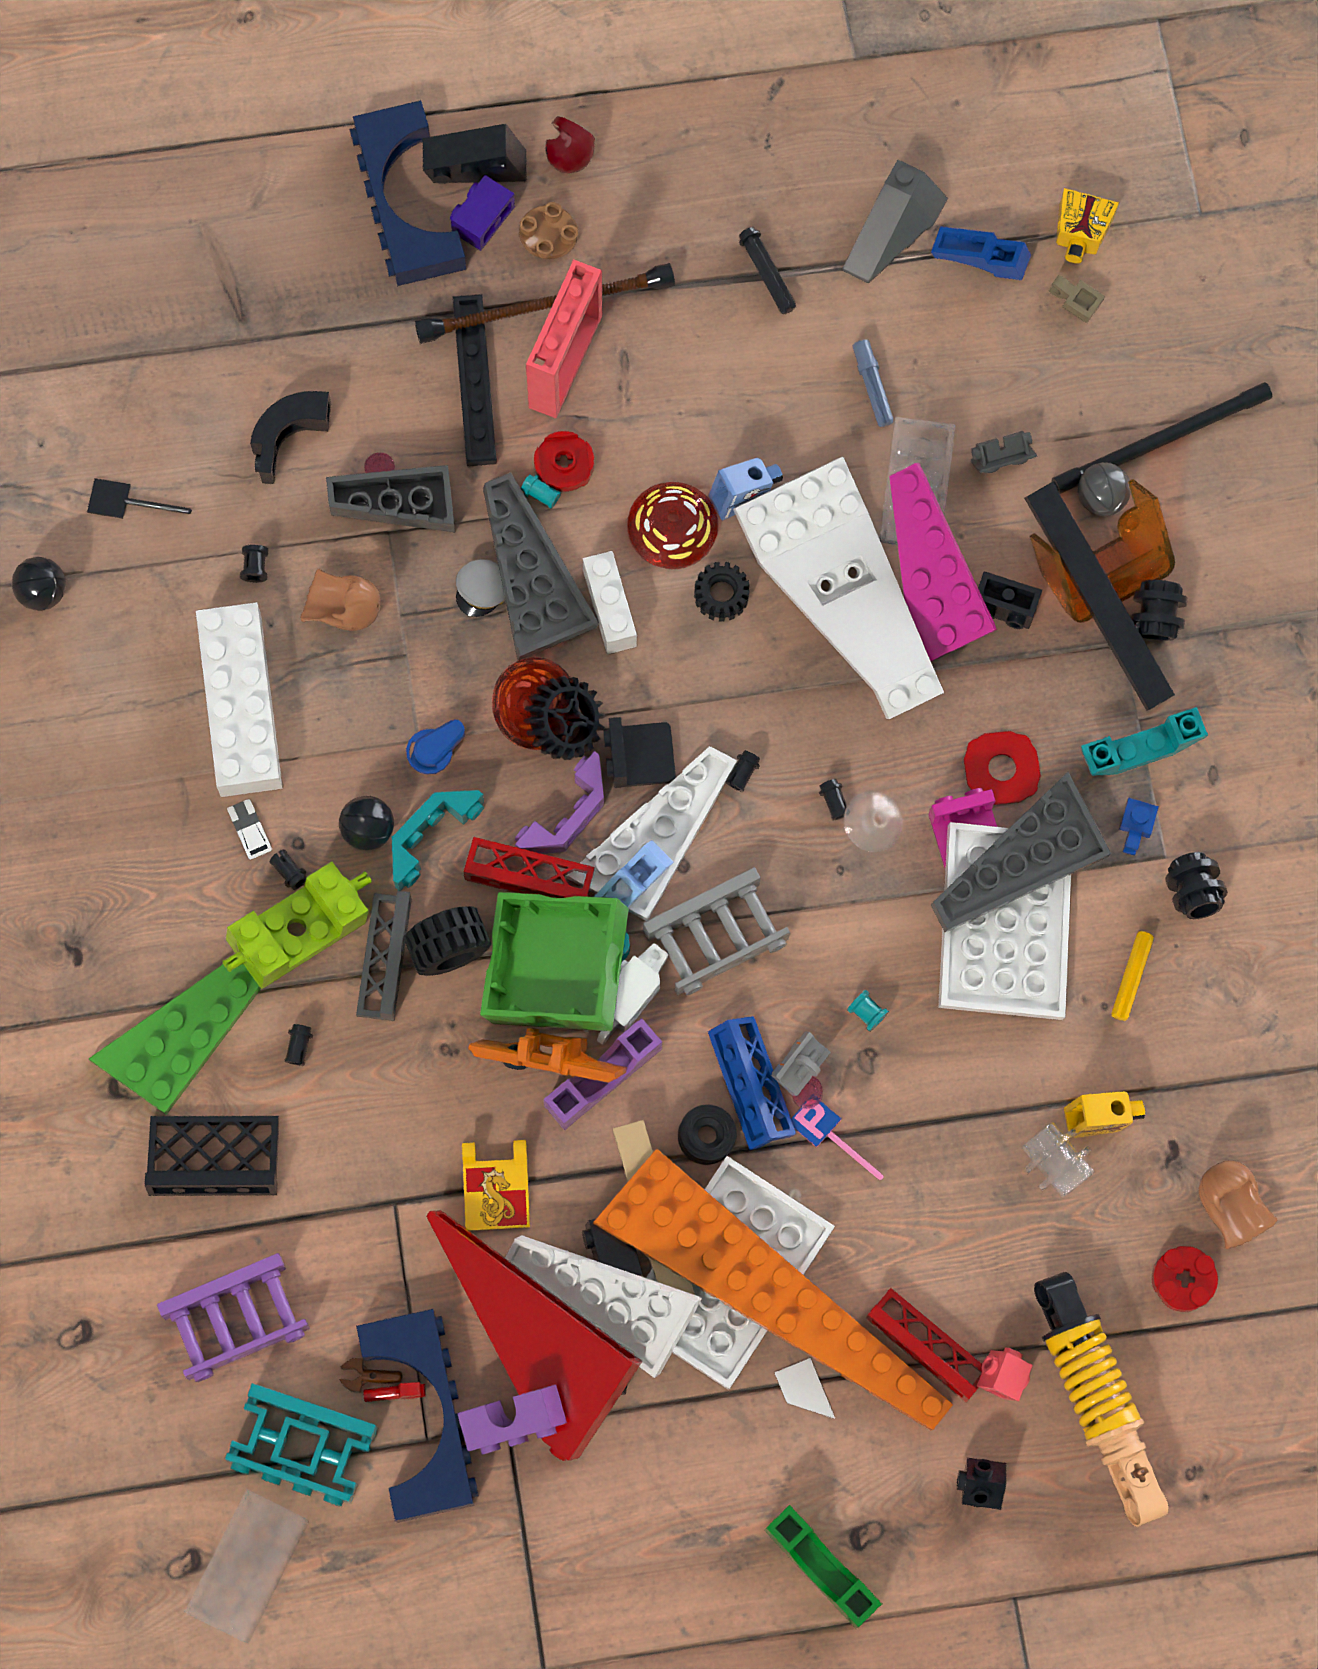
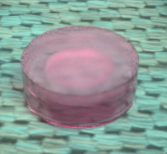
M378 452L367 458L364 468L365 473L395 470L393 459L388 454Z
M812 1076L798 1096H792L794 1103L804 1109L817 1106L823 1097L820 1081Z

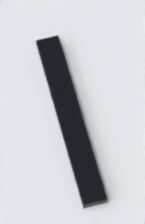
M1051 482L1025 497V501L1146 711L1174 696L1172 688L1054 483Z

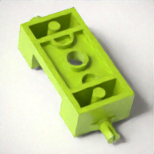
M332 861L306 877L303 888L257 916L253 910L227 927L226 941L235 954L222 961L225 968L227 967V971L231 972L241 964H244L260 988L267 987L366 923L369 910L360 900L357 891L372 883L370 876L367 877L368 874L364 871L349 881V879L341 874ZM292 923H300L304 926L305 933L300 936H293L288 932L287 928Z

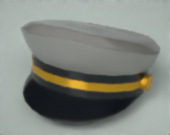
M479 559L469 562L459 570L456 577V602L463 613L472 617L484 616L504 602L505 596L497 563L491 560Z

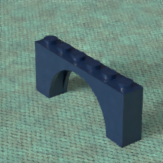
M422 100L353 116L354 128L349 129L353 146L359 145L361 154L356 155L360 172L366 171L368 180L363 181L367 198L373 197L375 206L371 207L374 224L380 223L382 232L378 233V238L382 251L388 250L389 259H385V264L389 277L395 276L397 286L466 270L465 255L458 230L431 232L416 228L398 217L384 196L385 180L394 162L405 151L422 143L423 138L430 137Z
M430 1309L357 1325L356 1328L364 1361L388 1360L399 1362L415 1369L435 1388L443 1409L444 1425L442 1437L432 1459L413 1478L388 1488L395 1522L400 1523L474 1506L473 1498L479 1497L475 1477L469 1478L466 1465L472 1464V1460L467 1446L461 1443L460 1432H462V1428L453 1404V1400L459 1399L455 1380H448L446 1368L452 1367L448 1348L442 1349L440 1336L446 1335L442 1316L436 1317L434 1310Z

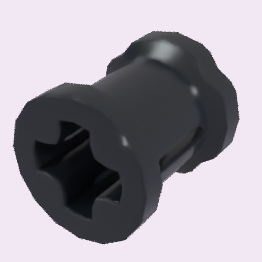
M253 544L242 547L244 566L240 572V579L252 583L267 580L268 575L265 572V557L268 556L269 551L267 547Z

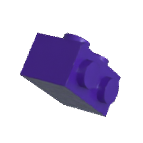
M486 175L479 183L475 182L470 187L467 194L468 198L462 205L458 204L450 215L452 231L458 230L461 239L480 251L515 208L514 193Z

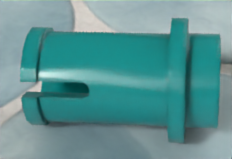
M529 474L521 486V490L525 492L524 495L526 497L530 495L547 505L550 509L556 505L561 496L560 491L540 481L538 475L532 476Z

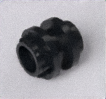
M1145 580L1141 583L1140 590L1134 592L1133 601L1141 604L1140 613L1131 614V619L1142 638L1171 641L1177 638L1178 630L1184 629L1185 620L1177 617V610L1187 606L1188 597L1182 595L1183 588L1179 583L1165 580Z
M1202 852L1188 853L1172 861L1165 881L1169 890L1177 892L1172 898L1175 910L1187 915L1189 919H1202L1219 912L1225 903L1224 898L1227 896L1228 891L1225 883L1216 879L1220 875L1218 862L1206 857L1205 853Z

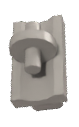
M805 1031L800 1039H797L784 1060L776 1066L771 1076L792 1096H798L811 1077L817 1076L820 1073L821 1069L819 1067L831 1052L821 1045L810 1032Z

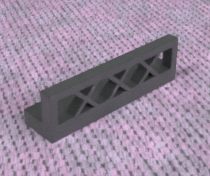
M397 891V896L374 893L356 1012L357 1017L388 1021L395 1020L405 951L404 936L408 930L412 902L410 892ZM380 902L395 904L394 917L386 923L378 914ZM377 919L382 925L378 929H376ZM386 930L391 936L389 948L381 953L374 945V940L376 936ZM373 950H374V952H375L378 956L375 957V958L372 960V953H373ZM381 960L386 966L385 978L376 984L369 975L370 968ZM368 980L373 985L369 990H367ZM377 990L382 997L380 1011L365 1010L366 998Z

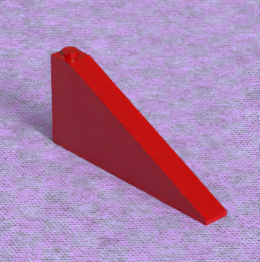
M442 1210L429 1211L426 1217L518 1394L521 1395L555 1384L557 1386L567 1423L556 1426V1434L542 1437L541 1439L551 1447L549 1451L562 1461L580 1458L643 1361Z

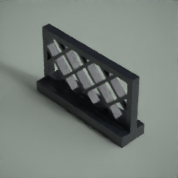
M150 1116L148 1163L144 1184L148 1196L277 1195L279 1116ZM195 1125H203L210 1133L196 1144L186 1133ZM227 1125H235L242 1133L232 1142L228 1143L219 1132ZM259 1125H272L271 1135L262 1143L251 1134ZM158 1126H172L178 1133L164 1144L157 1137ZM183 1137L193 1148L179 1159L169 1148ZM215 1137L225 1148L212 1159L202 1147ZM245 1137H248L257 1148L244 1159L234 1147ZM157 1144L161 1147L158 1151H156ZM271 1144V1149L269 1152L266 1149V1147ZM165 1152L176 1162L167 1171H155V1161ZM198 1152L208 1163L201 1170L191 1171L185 1163ZM231 1152L240 1163L233 1170H223L217 1163ZM263 1152L270 1159V1170H255L249 1163Z

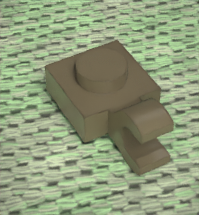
M1060 275L1057 276L1049 290L1055 297L1066 299L1063 308L1088 323L1105 298L1104 295L1080 280L1077 286H1074Z

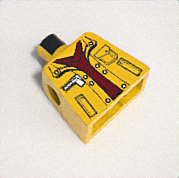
M1064 188L1059 205L1056 243L1067 247L1065 254L1067 261L1081 263L1084 252L1097 254L1112 224L1118 202Z
M1125 1091L1081 1095L1064 1107L1069 1139L1121 1131L1131 1125L1133 1120L1144 1119V1103L1142 1100L1130 1101L1129 1095Z

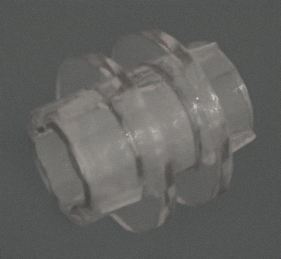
M1055 1122L1046 1126L1022 1146L1023 1151L1032 1160L1024 1170L1029 1174L1038 1168L1046 1177L1038 1186L1042 1192L1053 1186L1059 1195L1064 1198L1091 1177L1095 1171L1085 1160L1092 1152L1090 1147L1087 1146L1078 1152L1070 1142L1078 1134L1076 1130L1071 1129L1064 1134Z

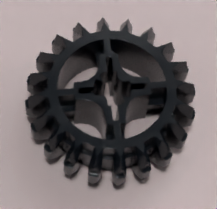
M559 676L556 680L554 678L547 679L545 685H538L536 687L537 694H531L528 697L533 705H528L524 708L530 713V717L525 718L523 722L531 724V729L526 734L529 736L535 735L532 745H542L541 753L544 755L551 753V758L560 759L562 757L564 760H572L574 757H582L584 751L587 752L594 749L592 742H598L601 739L597 731H602L605 727L599 723V719L604 718L606 715L602 712L599 713L598 707L603 702L594 701L597 692L594 690L588 691L589 683H579L576 677L567 678ZM562 693L561 699L557 700L555 708L549 709L553 699ZM580 727L576 737L568 743L569 736H572L574 729Z

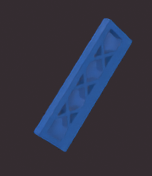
M754 1016L730 1019L707 1031L749 1150L758 1149L774 1140L790 1138L796 1135L778 1081L771 1076L773 1068ZM746 1026L750 1037L749 1041L743 1037L740 1027ZM752 1056L758 1060L760 1071L753 1066ZM763 1086L769 1090L771 1100L764 1096ZM773 1116L780 1120L782 1131L776 1130Z

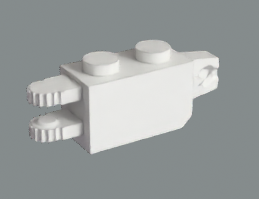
M653 943L638 958L634 955L629 962L626 960L621 962L612 1031H601L599 1033L597 1041L602 1045L617 1028L623 1033L628 1030L659 992V973L668 959V954L658 945Z

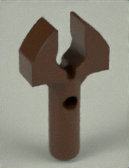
M352 1358L340 1367L342 1370L354 1369L359 1374H362L361 1377H357L353 1381L340 1379L343 1386L351 1392L361 1393L362 1386L367 1382L400 1384L403 1378L401 1371L367 1369L363 1365V1358Z

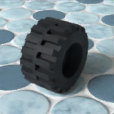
M471 906L456 907L434 914L414 925L404 936L405 944L417 973L424 976L439 975L463 967L478 959L491 946V941L477 908Z

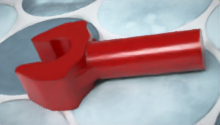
M420 1382L400 1383L398 1386L364 1389L363 1391L365 1402L426 1397L425 1384H420Z

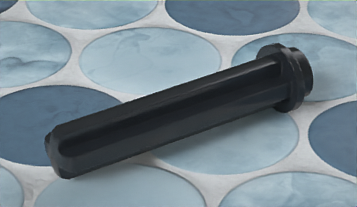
M754 227L745 229L739 234L740 246H744L780 313L787 314L792 312L796 308V303L761 241L760 231L755 230Z

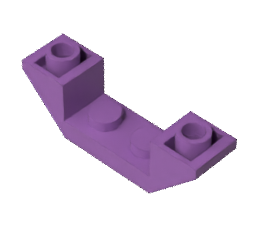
M594 751L589 758L584 756L574 768L576 772L575 783L590 795L584 794L575 804L574 809L576 811L569 819L565 817L559 822L554 830L556 835H552L534 821L530 827L524 826L515 837L517 842L515 847L541 854L565 852L604 806L600 757L598 753Z

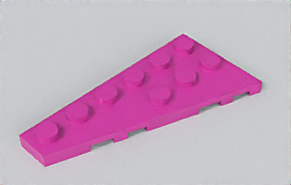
M914 463L889 476L904 599L930 662L996 631L997 628L920 463Z

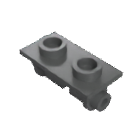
M1019 431L1003 436L1004 447L1001 448L997 438L977 443L976 447L971 448L973 456L971 463L979 473H993L999 470L1000 467L1026 463L1028 459L1037 457L1035 451L1029 446V444H1032L1030 432L1024 433V431Z

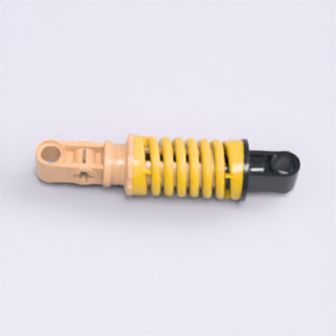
M1062 1272L1036 1282L1034 1285L1035 1297L1051 1331L1042 1336L1043 1342H1046L1050 1354L1057 1356L1054 1359L1055 1366L1062 1368L1059 1371L1060 1378L1066 1380L1064 1382L1065 1390L1072 1391L1069 1394V1399L1072 1403H1077L1074 1406L1075 1413L1082 1415L1079 1418L1080 1426L1086 1427L1083 1429L1087 1440L1086 1445L1099 1446L1103 1454L1101 1460L1103 1465L1108 1466L1114 1485L1123 1502L1127 1518L1134 1526L1138 1527L1167 1515V1500L1158 1485L1152 1466L1145 1454V1443H1141L1136 1431L1144 1424V1420L1140 1418L1135 1404L1127 1403L1132 1399L1131 1394L1127 1391L1120 1393L1126 1389L1127 1384L1124 1380L1115 1381L1122 1376L1119 1368L1110 1370L1111 1367L1117 1364L1115 1357L1105 1358V1356L1111 1354V1346H1097L1107 1338L1101 1327L1100 1315H1087L1077 1292L1076 1283L1068 1272Z

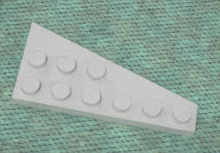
M522 1235L515 1238L505 1257L641 1359L643 1362L639 1367L654 1378L662 1372L702 1300V1297Z

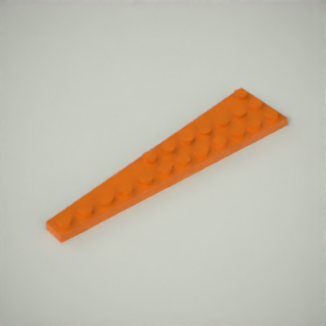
M657 1148L593 1222V1224L624 1243L633 1246L644 1253L645 1256L664 1265L678 1276L695 1284L707 1294L721 1300L725 1305L777 1337L809 1354L821 1364L827 1365L840 1373L844 1378L866 1389L880 1400L887 1402L893 1408L927 1429L933 1430L953 1406L941 1393Z

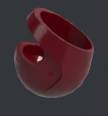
M557 116L552 121V125L560 135L555 139L546 140L545 151L547 160L552 167L562 173L579 172L592 159L595 137L580 125L564 117Z

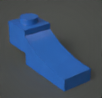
M940 227L931 250L934 258L963 263L990 272L995 277L1016 280L1023 279L1031 257L1025 242L997 239L993 232Z

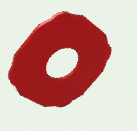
M1012 731L985 733L977 739L971 740L967 745L964 767L967 785L970 790L982 788L983 791L992 789L995 798L994 805L1019 803L1036 793L1041 777L1038 754L1031 740L1026 735L1017 734ZM998 755L1010 757L1016 766L1014 776L1006 781H1000L992 777L988 768L992 758Z

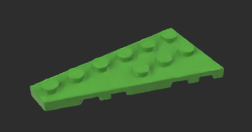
M222 964L90 1057L89 1060L167 1115L261 988L244 964H241L231 972H228L227 967L225 968L224 964Z

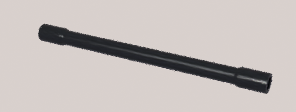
M1266 382L1261 383L1232 399L1088 464L1068 470L1053 477L1051 480L1059 494L1077 487L1081 475L1086 469L1095 464L1112 463L1120 466L1239 411L1250 409L1272 399V391Z

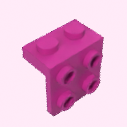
M982 788L967 791L964 797L953 799L952 796L937 799L935 804L931 806L928 815L945 869L947 830L950 822L997 827L992 811L995 803L992 789L983 791Z

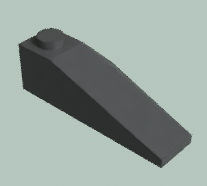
M897 160L875 201L842 271L866 283H870L894 261L897 255L906 247L909 248L917 237L925 230L928 231L935 224L948 198L925 172Z

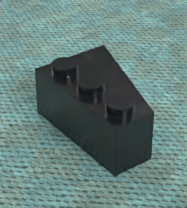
M507 124L423 138V171L433 183L438 184L480 182L485 175L495 182H527L526 149Z

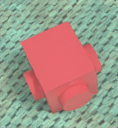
M1005 1347L1004 1351L990 1350L989 1355L983 1361L982 1373L977 1387L1001 1399L1019 1401L1023 1390L1029 1383L1030 1371L1033 1365L1022 1360L1023 1354L1011 1348Z

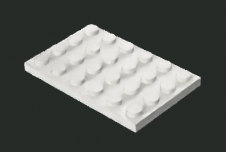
M950 822L947 830L944 891L1009 828ZM1071 875L946 933L942 928L938 1008L1063 1020L1066 1011Z
M726 1156L704 1189L803 1275L835 1227L728 1156ZM652 1268L646 1278L656 1282ZM691 1283L694 1294L702 1297V1300L672 1353L729 1390L768 1330Z

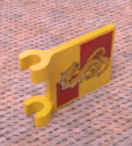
M513 1140L514 1159L476 1161L475 1142L462 1143L465 1228L468 1231L530 1228L526 1140Z

